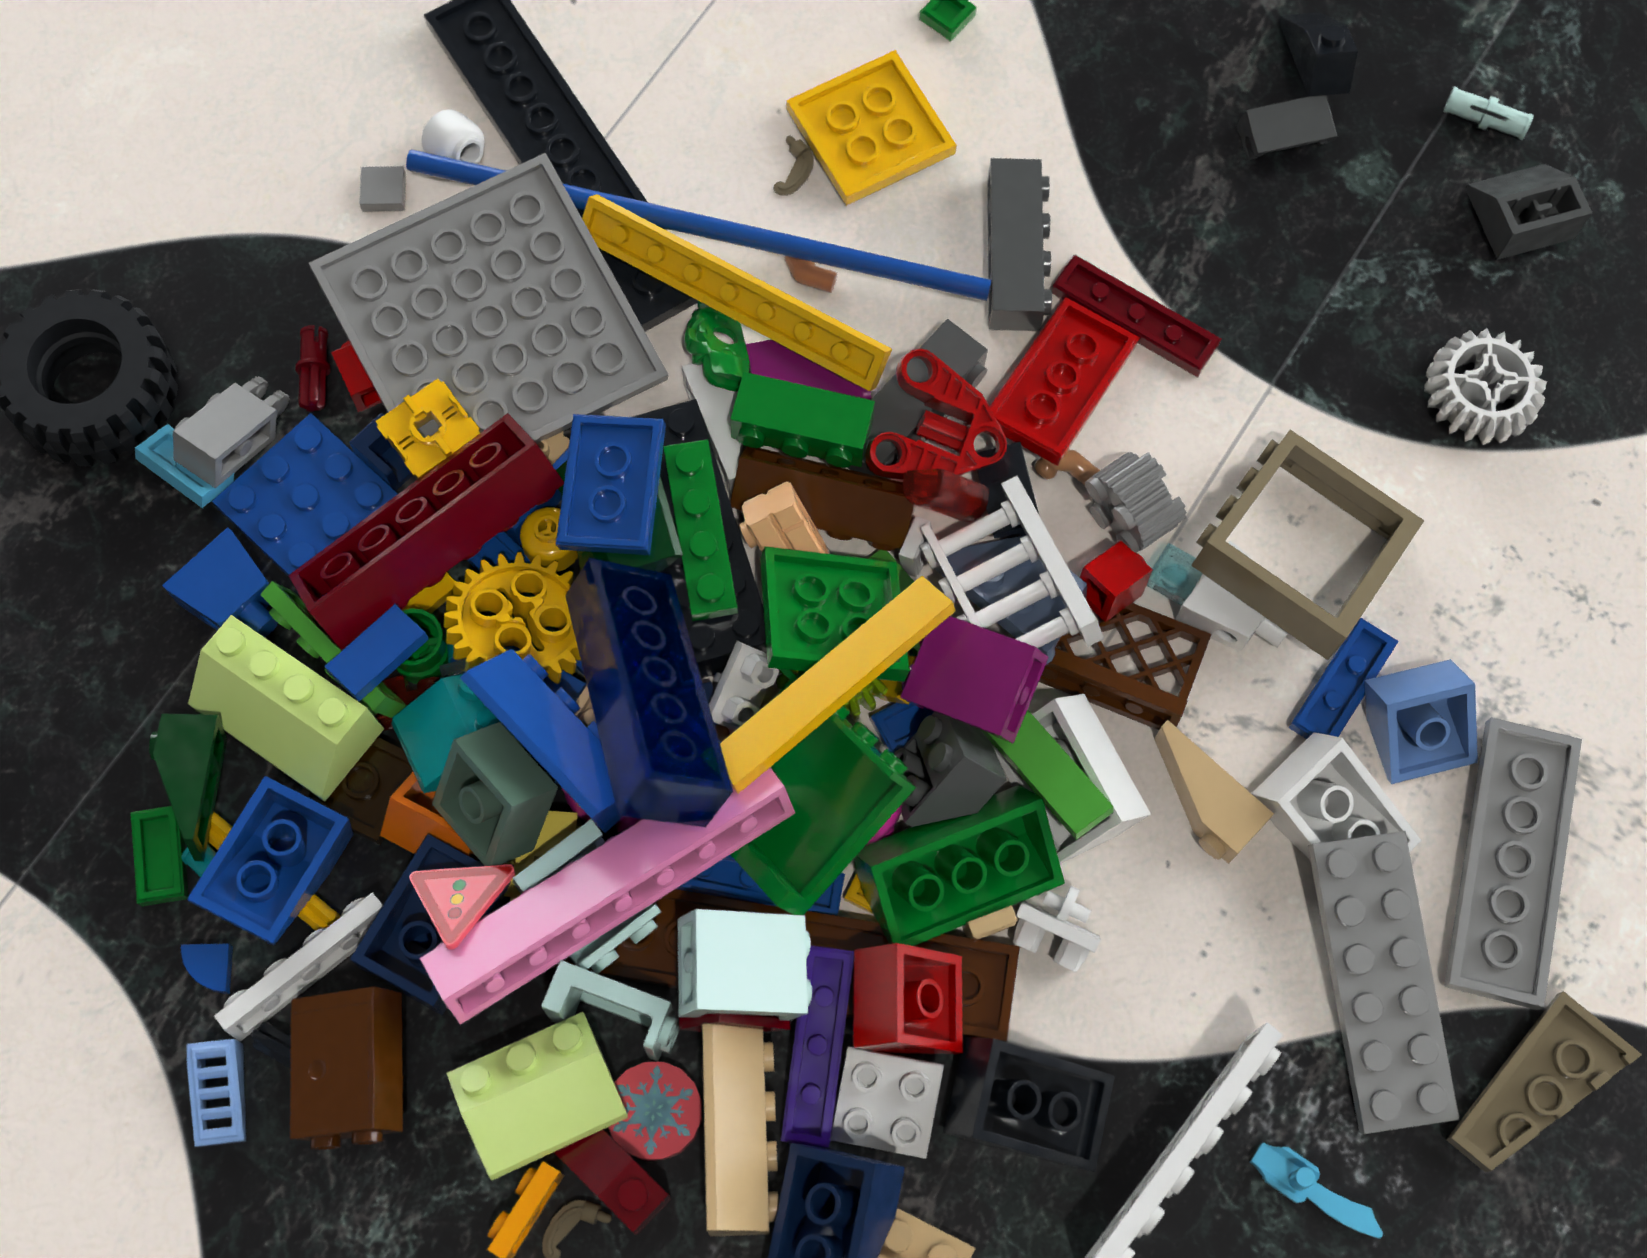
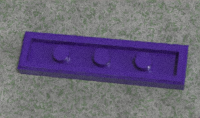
M810 945V952L806 958L807 979H809L812 986V998L808 1006V1014L797 1017L781 1141L827 1148L830 1146L854 951Z

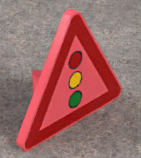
M510 864L414 871L409 879L447 949L451 950L457 948L515 876V870Z

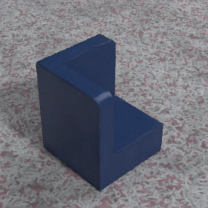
M381 412L349 443L354 453L391 488L397 491L413 474L404 464L395 448L391 446L388 439H385L376 427L375 421L384 416Z

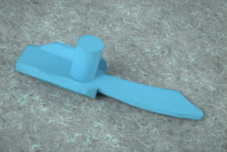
M1264 1142L1259 1145L1249 1162L1256 1167L1267 1184L1294 1203H1302L1308 1198L1328 1216L1353 1230L1375 1238L1383 1237V1232L1374 1217L1372 1208L1352 1202L1318 1184L1317 1180L1320 1176L1318 1167L1289 1147H1274Z

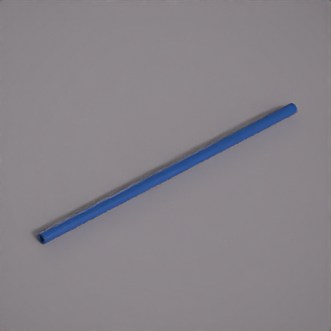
M410 149L406 159V169L408 171L470 185H477L506 171ZM563 183L577 209L585 210L589 196L598 194L661 228L983 301L988 299L992 282L989 279Z

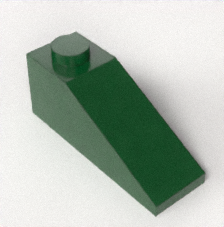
M161 714L158 731H153L150 736V757L155 759L181 834L193 860L204 861L227 736L218 715Z

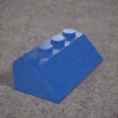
M510 649L467 670L459 678L604 833L647 794L639 783L645 777L642 771L626 755L620 761L613 756L607 749L613 741L594 721L586 727L576 717L575 713L580 709L579 705L562 687L554 693L542 681L549 674L530 654L521 659L513 649Z

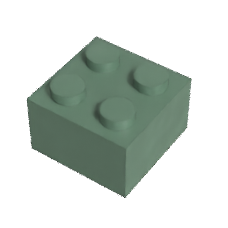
M498 722L453 740L432 805L484 866L502 865L534 850L558 786L552 781L550 775L542 770L524 750L521 743Z

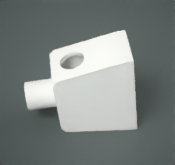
M1231 541L1228 542L1237 550L1245 554L1236 544H1234ZM1205 575L1183 603L1175 618L1177 621L1212 634L1210 638L1238 651L1243 650L1254 633L1275 647H1278L1288 634L1285 630Z

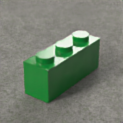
M743 372L730 419L731 438L737 439L741 444L751 448H761L763 445L778 448L785 454L796 458H804L807 455L822 458L836 467L847 468L851 465L862 467L874 419L875 401Z

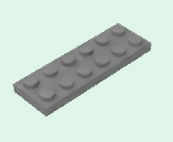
M1492 717L1485 722L1444 987L1535 1010L1544 1008L1582 739Z
M1406 831L1308 845L1359 1133L1368 1134L1459 1120Z

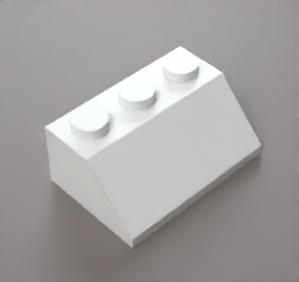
M1085 694L1055 698L1032 714L1114 806L1111 815L1075 840L1044 804L1060 864L1117 837L1151 815ZM993 745L999 762L1012 787L1021 785L1036 794Z

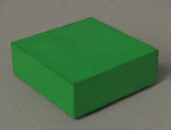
M930 0L920 10L919 20L951 42L976 16L977 6L968 0Z

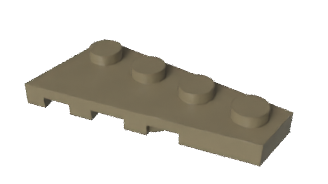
M1562 991L1556 994L1446 1140L1485 1173L1492 1171L1539 1135V1132L1573 1109L1578 1102L1612 1079V1076L1625 1066L1630 1065L1642 1054L1567 993Z

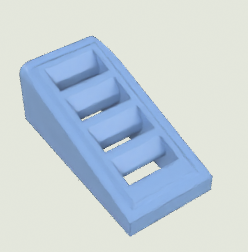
M225 1039L187 1044V1071L195 1147L245 1142L246 1116L243 1043L236 1039ZM226 1057V1065L205 1068V1059ZM228 1077V1086L206 1088V1080ZM230 1098V1106L207 1109L206 1100ZM232 1118L231 1127L207 1129V1120Z

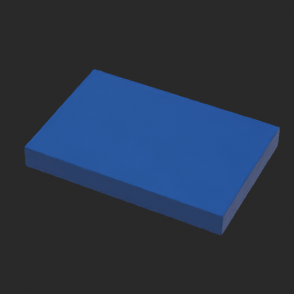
M573 414L556 546L559 550L650 555L666 429L664 419Z

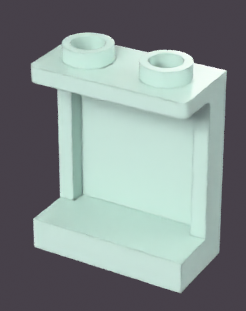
M590 819L513 877L512 883L521 894L525 890L537 886L561 871L567 864L577 861L605 843L602 839L603 833L593 820ZM656 904L649 905L576 951L569 958L575 966L585 970L591 967L598 974L620 957L615 948L630 937L634 944H637L655 930L658 925L654 922L653 918L662 911Z
M695 909L678 918L679 1017L698 1018L707 1013L772 1015L779 1016L780 1020H792L808 1014V1006L812 998V986L809 979H807L806 958L810 952L811 942L810 935L805 930V916Z
M560 960L541 1005L552 1022L559 1023L574 1016L581 1001L649 1027L650 1029L643 1044L649 1059L658 1062L662 1051L666 1053L671 1052L679 1033V1025H676L678 1019L675 1016L671 1002Z

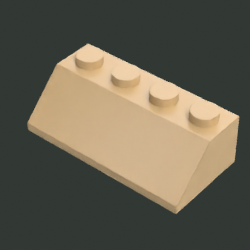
M703 1024L707 1232L710 1237L770 1234L769 1222H775L778 1210V1191L768 1192V1171H777L776 1141H767L766 1121H776L775 1091H765V1072H774L773 1042H764L763 1029Z

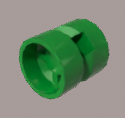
M411 608L404 610L403 612L426 632L429 640L396 670L403 679L413 684L425 685L436 682L445 675L450 667L446 635L441 624L433 614L423 609Z

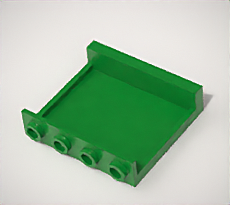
M779 669L789 681L776 696L802 676L805 671H798L796 673L793 670ZM844 705L770 767L785 786L795 814L730 854L776 906L793 915H804L916 789L903 775L908 767L888 749H885L881 754L874 747L879 739L859 721L852 725L845 719L851 712ZM682 775L670 789L680 797L695 784L688 777Z

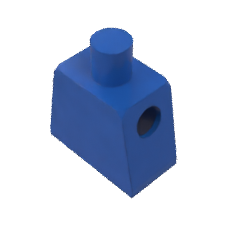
M228 527L162 585L178 605L217 631L230 615L263 637H267L272 633L278 624L266 609L270 604L260 595L269 585L268 581Z

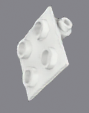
M848 1046L831 1140L926 1159L944 1065Z

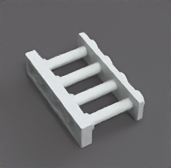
M1018 476L1001 483L1008 499L1000 503L1001 509L939 541L929 523L921 527L927 542L921 544L920 547L932 569L941 566L946 577L938 582L945 596L953 604L959 601L965 612L958 616L957 619L987 628L1047 596H1050L1051 599L1060 596L1066 607L1059 611L1061 616L1015 640L1040 648L1067 633L1073 636L1080 632L1087 647L1104 639L1095 615ZM1009 524L1012 527L1021 524L1026 536L1020 538V544L958 576L955 575L947 556ZM1029 559L1032 563L1040 559L1046 570L1039 574L1040 580L975 613L965 592Z

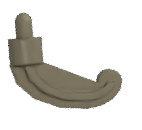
M787 136L786 142L790 145L789 152L796 158V161L786 182L780 181L774 184V192L782 196L797 191L808 180L813 170L814 156L810 148L801 139L796 141L792 136Z
M575 1200L563 1206L552 1218L544 1234L542 1249L545 1258H560L561 1251L556 1246L581 1220L593 1225L597 1221L610 1223L612 1220L611 1215L601 1211V1205L590 1201Z

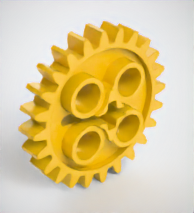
M517 552L514 563H508L503 554H498V562L495 567H492L486 560H481L480 574L470 569L465 570V583L455 581L453 596H447L446 599L447 612L444 613V628H447L446 643L454 645L453 658L455 660L466 658V672L508 651L503 647L515 646L521 649L515 651L521 659L530 654L549 674L550 680L555 684H559L562 673L561 669L573 675L576 670V660L585 661L588 650L587 646H592L594 631L592 630L595 627L596 615L591 614L593 600L584 598L586 586L584 584L571 586L574 574L572 571L559 576L557 574V561L552 562L547 568L541 567L540 555H536L531 564L524 562L521 552ZM528 592L536 596L526 597L520 593ZM491 611L496 615L485 616L480 614V612ZM550 626L558 628L560 631L551 632L544 628ZM532 643H533V644L535 645V647L538 648L540 651H537V650L534 648V646L532 645Z

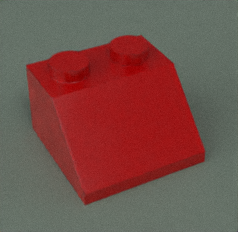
M901 943L854 950L853 1048L884 1053H963L962 956Z

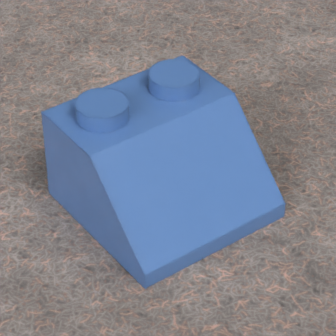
M1451 659L1364 680L1367 722L1387 780L1391 784L1478 763L1475 683Z

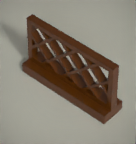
M1131 603L1112 617V619L1099 623L1102 632L1117 628L1126 646L1107 652L1102 642L1099 641L1092 645L1097 656L1083 659L1074 655L1069 645L1072 642L1083 639L1080 632L1073 636L1069 633L1060 637L1055 647V656L1050 663L1045 665L1039 680L1040 683L1070 695L1085 694L1088 701L1092 704L1160 730L1167 720L1177 727L1184 713L1188 696L1212 634ZM1137 620L1148 624L1154 636L1135 642L1126 624ZM1180 637L1197 644L1194 654L1177 659L1168 641ZM1159 645L1168 663L1149 669L1140 651ZM1130 654L1140 673L1125 676L1116 671L1112 660ZM1189 666L1187 673L1185 674L1183 667ZM1173 671L1181 686L1178 696L1160 690L1154 677Z

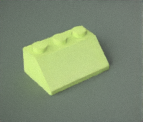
M584 1012L578 1013L447 1073L460 1113L491 1181L629 1118Z

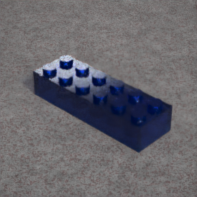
M589 558L565 597L618 815L707 827L732 794L733 788L672 575Z

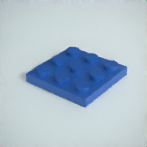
M310 413L212 500V503L288 576L398 493Z

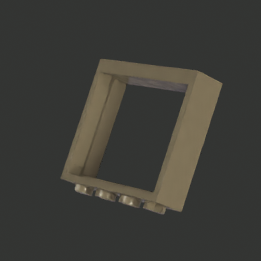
M1290 429L1280 444L1273 439L1269 442L1257 459V462L1263 465L1260 471L1254 467L1249 469L1236 488L1243 493L1241 497L1237 499L1231 494L1215 516L1222 521L1218 528L1211 523L1206 527L1196 541L1203 549L1191 566L1320 656L1329 660L1347 639L1425 520ZM1279 467L1387 539L1335 617L1226 542L1229 535Z

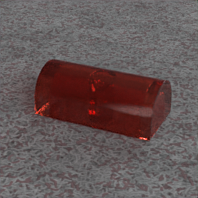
M944 469L912 470L904 473L903 491L907 500L914 505L963 522H971L978 519L986 510L989 488L983 484Z

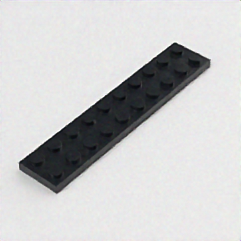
M451 0L424 14L426 25L519 165L546 153L564 184L648 202L511 0ZM577 209L580 216L582 217L584 210ZM599 248L645 332L698 303V300Z

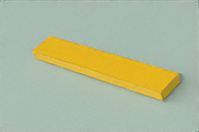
M920 576L705 756L709 765L739 794L956 611L953 602L926 578Z

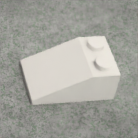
M1314 732L1251 793L1274 813L1270 820L1309 860L1308 845L1406 831L1409 852H1411L1422 841L1341 737Z

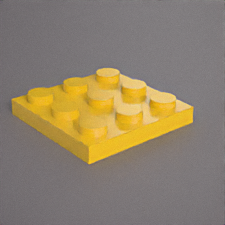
M896 50L786 100L788 113L846 206L956 154L957 145Z

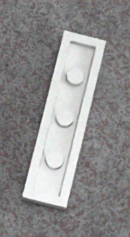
M373 892L366 898H359L351 902L343 910L342 916L329 927L321 928L311 933L303 942V947L288 959H280L270 965L264 972L263 978L249 989L240 990L229 997L224 1004V1008L214 1017L228 1034L241 1042L254 1029L260 1027L262 1023L269 1020L288 1005L291 999L297 998L353 954L382 909L383 904Z

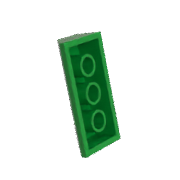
M1021 785L993 795L978 813L911 827L864 846L854 858L863 894L889 944L901 943L915 946L966 925L969 921L1065 884L1043 798Z

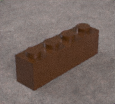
M747 446L739 458L731 508L741 510L743 515L742 505L745 501L762 493L765 495L768 493V490L786 481L791 482L817 529L827 531L828 536L838 540L857 538L870 541V545L879 550L893 551L896 548H902L911 528L920 486Z

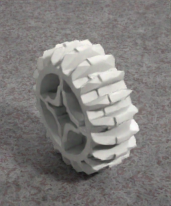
M1487 328L1481 331L1478 336L1471 330L1464 333L1460 339L1454 336L1447 342L1445 347L1436 352L1433 357L1434 361L1426 371V376L1429 379L1425 384L1424 392L1431 394L1428 400V407L1440 409L1436 415V422L1448 420L1451 423L1449 434L1461 429L1465 431V442L1472 440L1476 434L1479 436L1482 445L1489 443L1493 437L1499 443H1502L1510 435L1514 437L1520 435L1526 426L1531 425L1537 418V413L1543 406L1545 399L1542 393L1546 389L1547 381L1539 379L1543 366L1530 363L1534 358V351L1522 353L1519 350L1521 339L1512 344L1506 342L1505 331L1498 334L1495 339L1491 337ZM1474 363L1475 367L1473 370H1466L1464 374H1455V368L1458 366ZM1506 399L1515 400L1514 407L1503 411H1496L1498 403H1504Z

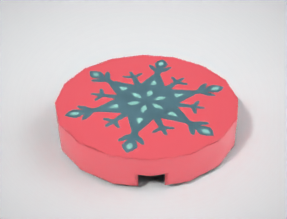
M643 1062L627 1069L614 1082L629 1118L608 1128L613 1140L627 1154L643 1161L664 1160L680 1154L695 1139L702 1122V1100L695 1083L682 1069L666 1062Z

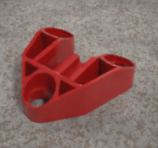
M915 349L901 358L896 369V377L900 387L906 393L924 402L925 406L964 421L962 425L925 410L922 419L919 420L916 435L951 448L953 453L921 440L915 441L898 433L885 432L871 440L866 448L865 457L869 469L874 474L886 478L942 483L999 461L1006 452L1007 440L983 394L928 350ZM911 359H921L927 366L929 377L926 382H915L908 376L907 364ZM978 434H988L995 440L996 451L992 457H981L975 451L974 439ZM889 441L895 445L899 457L895 465H883L877 459L876 447L880 442Z

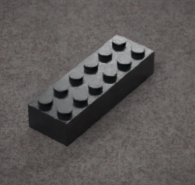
M697 399L632 416L637 418L664 419L666 429L663 446L706 439L709 441L738 614L692 621L682 556L656 575L688 683L716 675L717 672L723 673L736 641L767 653L764 607ZM663 448L660 477L677 532Z

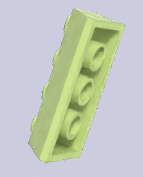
M232 615L200 651L188 704L202 715H218L224 731L324 802L384 730L367 707Z

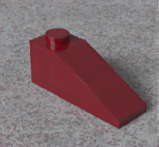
M604 1130L598 1131L554 1152L636 1236L671 1200L670 1196Z

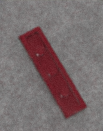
M1075 254L1052 286V294L1062 300L1067 297L1139 336L1138 344L1197 378L1222 340L1220 337Z

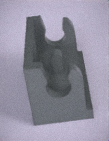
M1326 95L1310 96L1249 109L1244 112L1235 125L1248 160L1257 159V157L1263 156L1266 153L1312 143L1326 144L1329 141L1335 140L1338 136Z

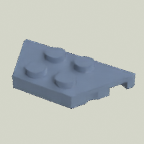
M1024 536L967 546L947 556V559L955 575L958 576L1020 544V538ZM1029 559L965 592V594L979 608L983 609L1040 580L1039 574L1046 570L1040 559L1033 563ZM941 566L934 568L943 577H946ZM1070 570L1082 594L1086 598L1087 583L1084 582L1081 578H1079ZM1047 596L997 623L1012 636L1018 638L1061 616L1059 611L1066 607L1060 596L1053 599ZM1060 637L1038 648L1049 657L1046 665L1053 660L1055 647Z

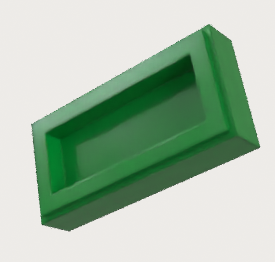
M172 806L131 812L137 904L142 907L187 899L189 897L187 867L181 859L185 851V842Z

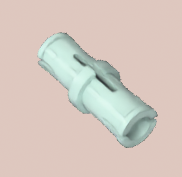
M1455 86L1443 112H1449L1478 123L1477 128L1486 130L1489 127L1518 137L1521 140L1524 139L1534 116L1533 114H1527L1498 103L1499 98L1490 96L1489 99L1460 90ZM1472 105L1474 107L1483 109L1490 113H1494L1499 116L1505 117L1506 120L1503 121L1493 116L1478 112L1476 110L1471 109L1470 106Z

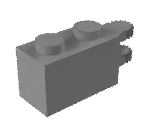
M255 376V378H252L251 381H248L242 387L237 383H233L221 394H214L207 401L206 405L190 418L186 417L177 424L173 431L174 461L212 487H218L275 440L276 418L287 408L290 400L289 396L281 390H277L273 395L262 401L261 398H263L268 389V382L260 376Z

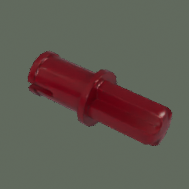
M315 325L301 328L300 360L295 364V371L299 374L298 404L307 412L322 410L325 407L326 376L331 371L330 364L326 362L328 330L319 326L318 336L314 337Z

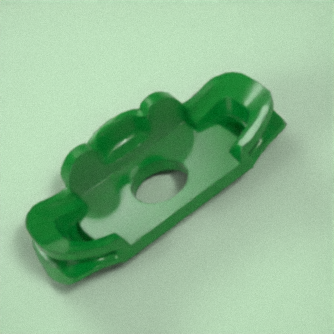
M698 301V309L692 312V318L687 324L684 335L686 350L692 355V364L699 366L703 364L704 375L712 385L738 392L743 372L749 373L750 365L741 323ZM714 332L728 335L735 344L722 342L714 335Z

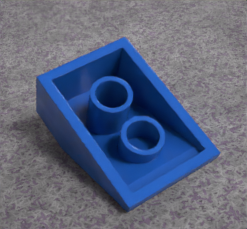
M264 776L187 900L250 934L275 945L328 877L352 838L353 831L349 818Z

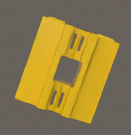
M438 378L410 397L408 394L403 398L404 402L375 421L378 430L385 439H388L391 446L401 456L404 464L417 479L480 434V428L471 417L468 418V414L453 396L444 381L441 382ZM432 419L435 420L440 428L432 436L428 435L423 438L418 429Z

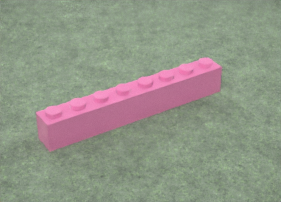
M769 768L738 794L717 773L701 784L694 785L685 794L664 807L652 811L643 820L619 835L609 838L603 845L587 855L567 864L561 871L542 883L525 890L519 897L497 911L482 917L457 948L447 949L442 942L434 950L421 957L420 960L442 1000L461 1025L553 967L560 960H564L795 814L785 786L773 770Z

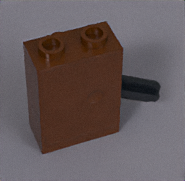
M368 987L291 999V1034L269 1022H264L259 1029H254L251 1038L254 1040L253 1047L291 1069L290 1139L311 1141V1150H331L341 1148L342 1139L352 1138V1144L354 1145L383 1143V1134L403 1132L401 992Z

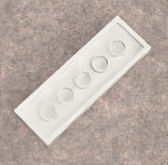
M1265 1023L1244 1040L1085 1258H1132L1135 1251L1129 1247L1136 1236L1140 1238L1143 1234L1148 1235L1165 1213L1159 1207L1164 1197L1170 1198L1173 1193L1177 1195L1183 1189L1194 1173V1170L1188 1166L1193 1158L1198 1159L1202 1153L1206 1155L1213 1148L1224 1132L1217 1126L1221 1119L1226 1120L1231 1114L1235 1115L1238 1113L1253 1092L1246 1085L1250 1080L1254 1082L1260 1074L1264 1076L1280 1056L1281 1052L1275 1046L1283 1036L1282 1033L1269 1023Z

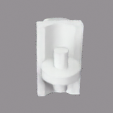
M736 641L723 673L717 672L713 679L718 682V685L704 718L736 731L759 711L768 687L774 685L779 674V669L768 668L767 653Z
M1073 886L1070 887L1065 898L1048 890L1043 904L1058 910L1057 916L1025 901L1021 902L1016 913L1019 921L1016 925L1013 943L1036 953L1046 930L1058 935L1063 939L1053 961L1074 972H1077L1087 958L1089 951L1096 952L1101 939L1100 936L1067 921L1068 916H1071L1086 923L1091 913L1090 909L1075 903L1080 890Z

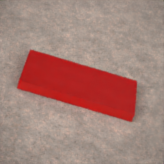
M1065 297L990 405V409L1006 438L1015 443L1021 442V446L1058 466L1136 348L1140 337Z

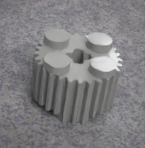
M1127 452L1085 481L1086 489L1095 504L1089 507V510L1096 523L1103 529L1111 526L1112 530L1117 533V541L1121 540L1136 553L1177 527L1178 523L1187 518L1185 515L1187 511L1184 509L1185 504L1181 501L1180 497L1174 500L1171 499L1172 495L1162 480L1167 474L1163 470V466L1159 465L1149 452L1140 458L1137 454Z

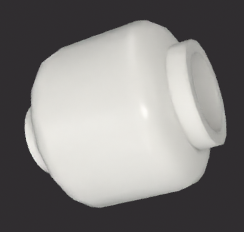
M450 109L435 114L427 122L423 129L421 143L426 153L478 164L483 156L485 140L483 132L474 122L462 113Z

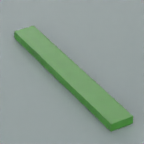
M879 550L867 558L897 562L888 551ZM897 562L901 593L914 580ZM919 642L911 648V651L916 656L921 648ZM1028 709L1014 744L981 730L1036 795L1043 798L1044 804L1075 840L1079 839L1113 813L1114 806Z

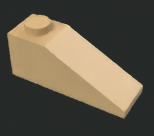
M1167 720L1161 726L1154 740L1193 833L1200 838L1198 842L1206 853L1217 860L1222 858L1229 864L1269 821L1274 813Z

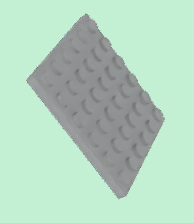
M546 153L309 262L315 279L387 413L404 402L403 398L408 394L410 397L438 378L441 382L444 381L453 396L468 414V418L471 417L480 428V433L509 413L538 444L571 428L573 414L597 415L668 380V373ZM432 419L420 427L418 431L425 438L428 435L432 436L435 434L440 426Z

